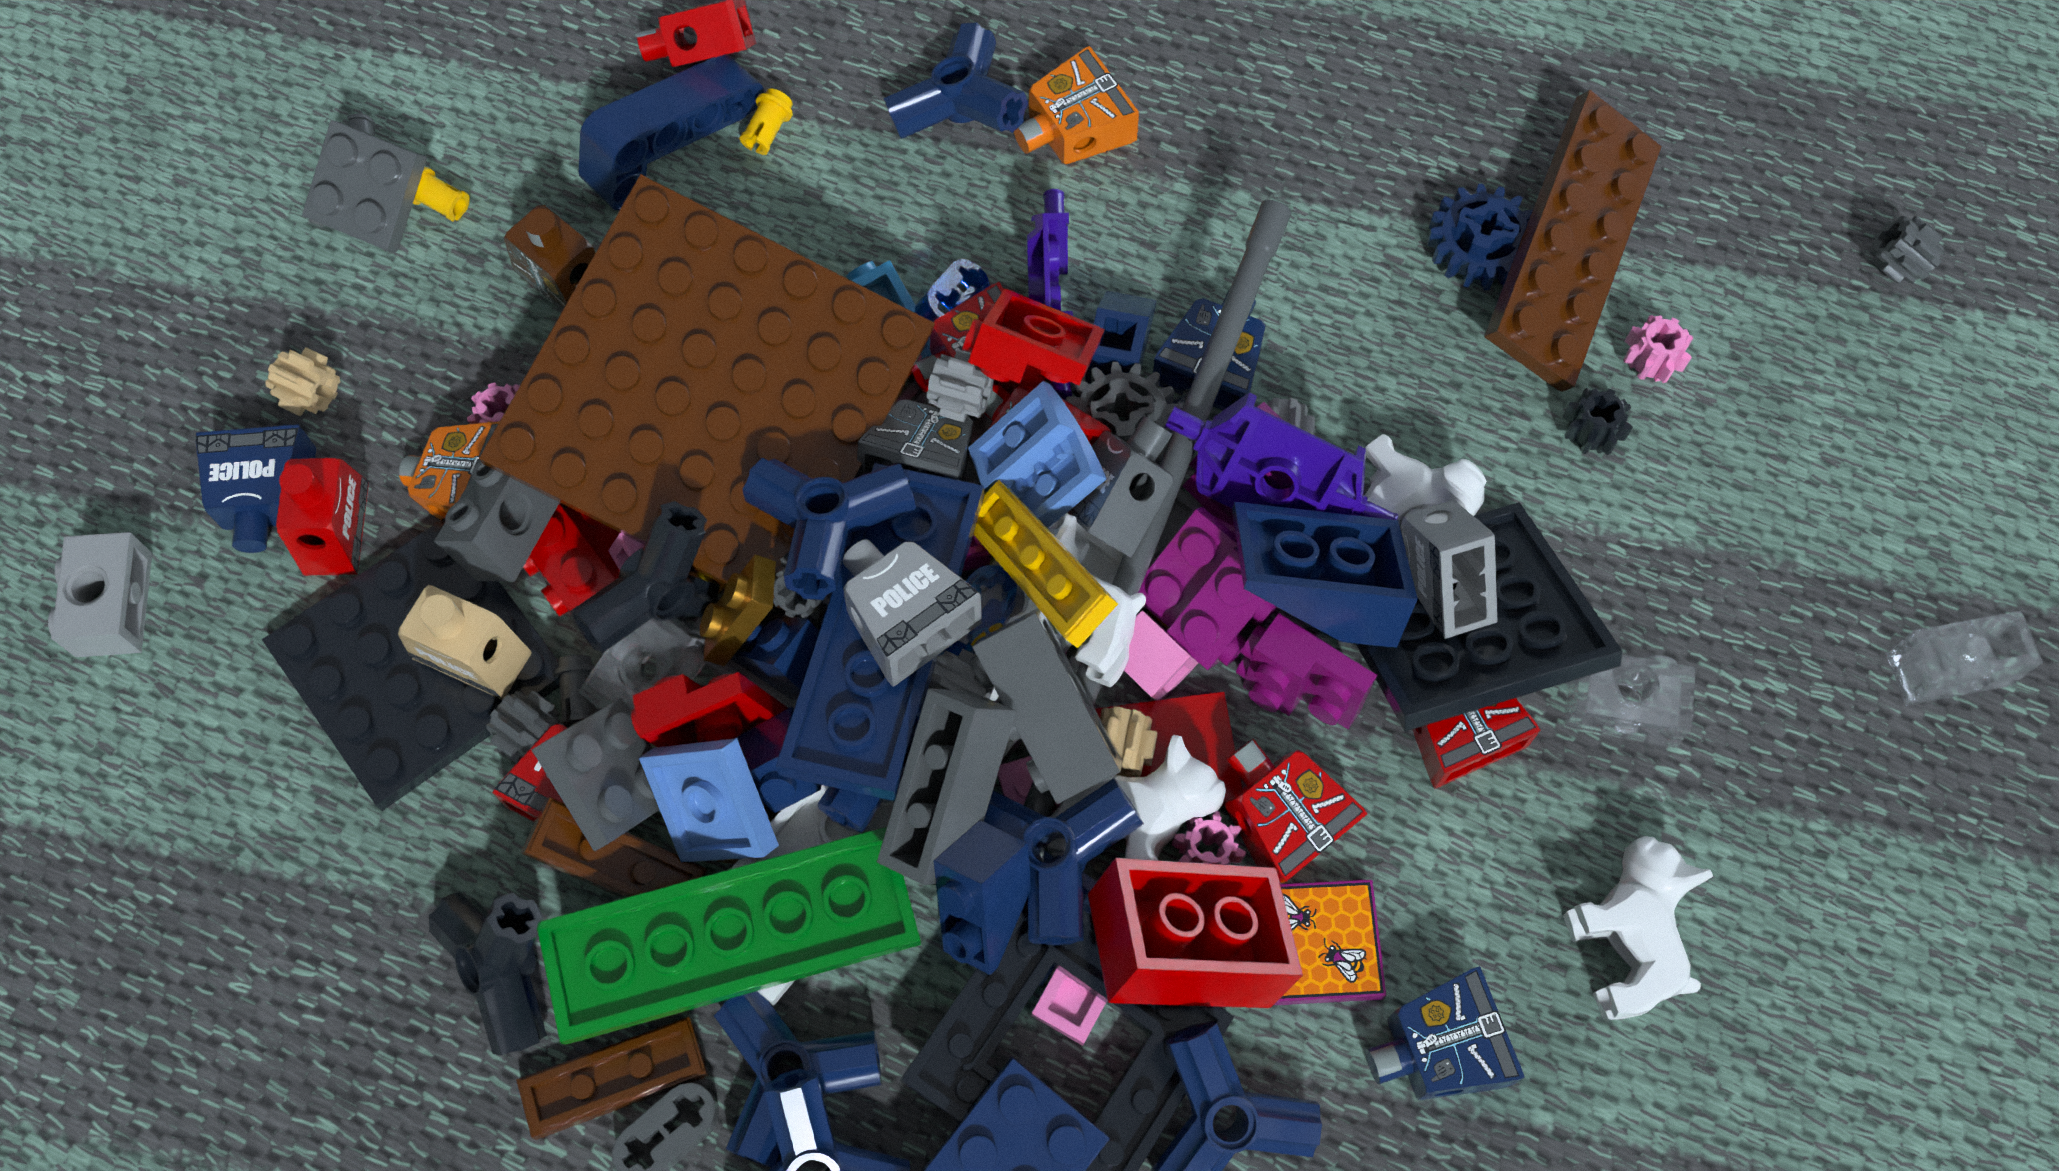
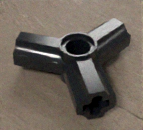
M676 501L660 505L644 547L634 552L624 562L619 571V578L570 611L574 623L586 641L596 651L599 650L601 653H604L652 618L657 621H666L676 616L691 621L702 617L710 603L716 604L718 602L719 583L691 568L706 533L704 528L707 519L697 508L687 507Z
M461 892L441 898L439 906L428 916L429 932L453 956L461 982L471 995L476 996L492 1054L504 1055L514 1051H521L540 1043V1040L547 1036L530 979V974L534 972L536 966L532 945L537 937L536 932L543 920V916L535 901L524 900L514 893H510L495 899L487 912L474 898L468 899Z

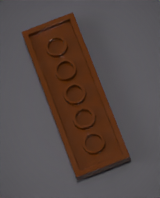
M1591 90L1586 91L1575 99L1484 335L1487 340L1561 392L1571 389L1576 385L1662 147Z

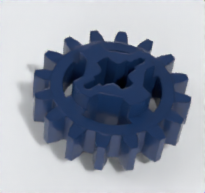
M1478 184L1473 195H1470L1464 187H1460L1454 200L1446 196L1442 199L1439 210L1434 211L1429 225L1430 233L1427 239V246L1436 248L1432 258L1434 264L1444 262L1448 264L1444 276L1449 279L1460 273L1464 276L1463 286L1467 288L1474 279L1481 280L1484 290H1490L1494 279H1498L1504 286L1533 211H1521L1519 209L1523 199L1521 196L1518 195L1509 201L1504 198V187L1499 186L1493 195L1487 194L1484 184Z

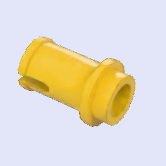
M769 88L765 93L758 95L756 99L758 107L739 138L740 142L751 151L757 142L759 146L756 149V153L762 155L768 154L770 145L782 123L790 121L793 115L791 110L792 100L785 93L773 88Z
M424 167L413 204L419 205L422 203L446 216L448 220L452 222L454 220L458 221L468 209L470 202L469 194L438 179L431 168Z

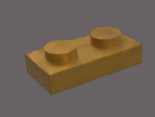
M755 554L740 574L733 573L720 600L716 604L710 603L707 606L700 623V635L705 637L704 661L725 666L773 608L776 561Z

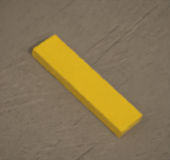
M998 480L984 495L973 535L1061 635L1075 647L1079 648L1114 610L1118 603L1009 487Z

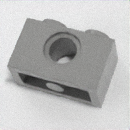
M131 532L64 537L62 556L57 559L55 564V578L58 588L55 607L49 613L48 627L51 639L75 657L142 653L152 552ZM103 591L97 599L93 600L99 592Z

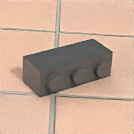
M1039 608L979 638L972 647L976 656L970 659L975 674L986 690L992 687L995 688L1003 705L1017 710L1009 736L1014 742L1022 738L1032 757L1030 761L1026 762L1027 769L1034 784L1042 794L1050 791L1056 804H1059L1121 772L1122 759L1046 616Z
M928 689L877 863L922 885L936 884L933 860L979 820L984 821L1017 710L970 691Z

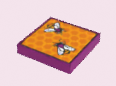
M1373 880L1280 884L1303 976L1274 1005L1383 1000L1387 995Z

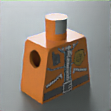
M1088 46L1031 86L1029 89L1030 119L1024 121L1014 131L1017 143L1024 153L1028 154L1049 144L1061 162L1069 164L1137 141L1139 111L1093 49Z
M500 421L438 427L431 432L422 456L408 455L400 463L399 477L401 482L408 487L409 496L434 517L440 520L445 518L449 509L458 502L472 479V471L480 462L479 457Z

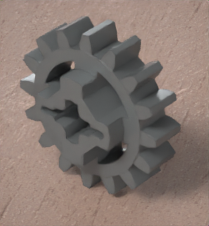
M1118 362L1112 363L1111 374L1104 375L1101 370L1095 367L1091 369V384L1085 381H1081L1080 386L1075 384V396L1066 398L1067 402L1106 425L1112 434L1125 442L1129 440L1144 416L1164 428L1173 407L1177 406L1180 409V405L1172 404L1174 397L1172 386L1158 389L1160 374L1154 372L1147 378L1141 377V366L1137 363L1133 365L1129 373H1122ZM1119 417H1125V422L1119 421ZM1169 428L1166 429L1171 433L1173 432V430ZM1168 442L1166 443L1158 457H1163Z

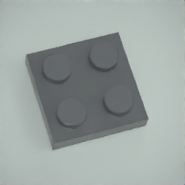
M330 120L302 216L386 251L397 252L427 156L345 123Z
M622 698L532 749L535 757L594 852L660 810L639 760V757L653 748L648 741H644L636 733L632 724L631 713Z

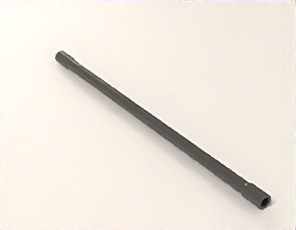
M1264 200L1260 205L1246 240L1244 255L1182 407L1183 411L1204 422L1208 419L1269 262L1276 254L1289 222L1291 210L1278 201ZM1175 431L1172 432L1160 462V466L1174 476L1173 484L1133 556L1130 558L1125 554L1123 555L1112 585L1121 588L1130 596L1139 593L1195 451L1193 449L1195 440H1191ZM1080 662L1076 675L1094 706L1102 684L1087 678L1086 671L1088 665ZM1032 782L1023 805L1046 817H1050L1055 800L1050 791L1042 794L1034 782Z

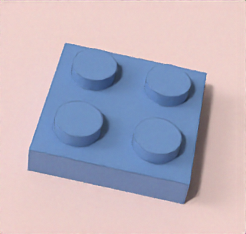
M737 738L656 747L639 757L681 862L765 857L779 846Z

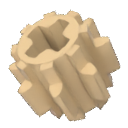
M305 347L301 354L292 350L289 353L282 351L278 354L276 361L270 364L268 368L269 375L266 380V387L271 389V395L280 399L278 406L298 416H301L305 409L315 414L318 410L324 412L328 409V405L333 399L335 400L338 394L336 391L340 383V377L335 375L336 370L326 365L328 357Z
M1115 706L1110 709L1103 708L1100 719L1122 759L1121 772L1116 775L1140 777L1143 765H1152L1158 734L1156 731L1150 730L1152 719L1134 709L1130 710Z

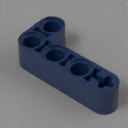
M722 55L706 60L592 112L581 127L579 177L614 210L620 211L640 174L646 177L648 163L742 120L757 109L756 99L759 94L764 93V88L732 57Z

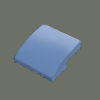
M1044 381L968 447L980 483L984 486V491L988 492L1000 480L1016 494L1047 528L1051 527L1107 480L1101 464L1078 422L1051 384Z

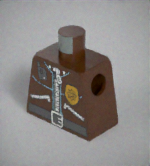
M537 205L509 229L504 236L514 272L563 311L596 253L593 246L545 205ZM572 270H574L578 280L575 284H571L569 281Z

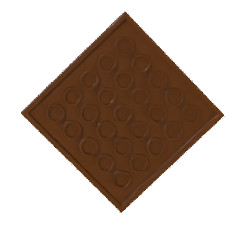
M640 174L485 446L479 460L482 464L644 545L660 505L676 501L681 505L697 508L706 517L707 523L704 528L706 533L691 568L726 585L733 573L740 574L755 554L776 561L775 569L780 566V558L790 551L795 530L745 501L742 489L749 477V470L761 458L766 460L775 458L812 479L831 477L843 483L856 478L862 464L857 461L858 441L872 426H882L923 351L935 323ZM773 603L772 609L782 614L786 613L779 605L775 606Z

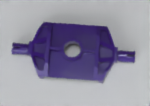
M1049 189L1043 193L1044 213L1031 217V221L1035 222V229L1027 235L1028 298L1061 311L1059 275L1068 274L1069 213L1064 211V192L1059 189ZM1062 311L1073 316V311ZM1049 380L1051 386L1062 399L1066 400L1067 397L1072 396L1070 382L1062 384Z
M1250 392L1214 416L1212 421L1206 419L1204 422L1174 406L1165 423L1164 428H1169L1191 440H1195L1193 449L1198 451L1196 473L1198 492L1230 508H1233L1234 502L1390 520H1397L1398 518L1397 513L1367 501L1368 497L1363 495L1365 448L1358 445L1354 454L1349 453L1255 407L1254 404L1257 396ZM1270 471H1282L1291 477L1294 484L1287 489H1275L1266 483L1264 475Z

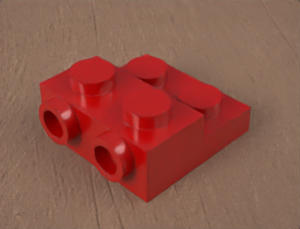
M1004 289L995 304L985 302L978 320L974 319L969 328L962 350L971 353L968 363L980 367L984 375L997 381L1008 382L1012 380L1020 384L1029 366H1033L1039 369L1042 376L1053 382L1062 384L1072 382L1080 386L1105 329Z
M560 504L557 506L523 566L529 577L540 572L548 583L540 591L559 617L566 612L570 613L572 609L618 579L620 571L608 551L620 532L570 507L563 509Z
M739 672L714 677L704 687L686 675L681 674L662 678L653 687L633 695L634 709L631 711V720L636 733L641 739L650 742L656 747L734 739L747 730L788 709V707Z

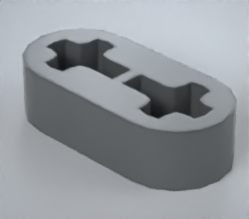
M694 1083L680 1084L670 1090L622 1131L615 1140L612 1149V1160L616 1170H670L715 1129L719 1119V1105L715 1097L703 1086ZM687 1098L692 1103H696L703 1099L705 1104L699 1110L703 1120L698 1126L694 1127L685 1122L672 1133L668 1130V1127L682 1115L681 1109L678 1107L682 1100ZM662 1134L665 1139L650 1152L652 1159L655 1161L651 1167L646 1169L636 1164L630 1168L628 1162L634 1156L633 1150L630 1148L631 1144L637 1139L644 1144H649Z

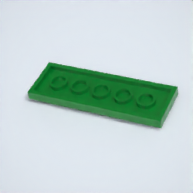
M887 827L542 921L538 928V935L560 1043L564 1045L921 945L904 876L877 863Z

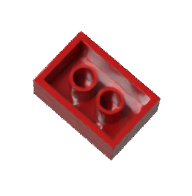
M1115 858L1088 893L1108 1003L1271 1008L1303 976L1276 868Z

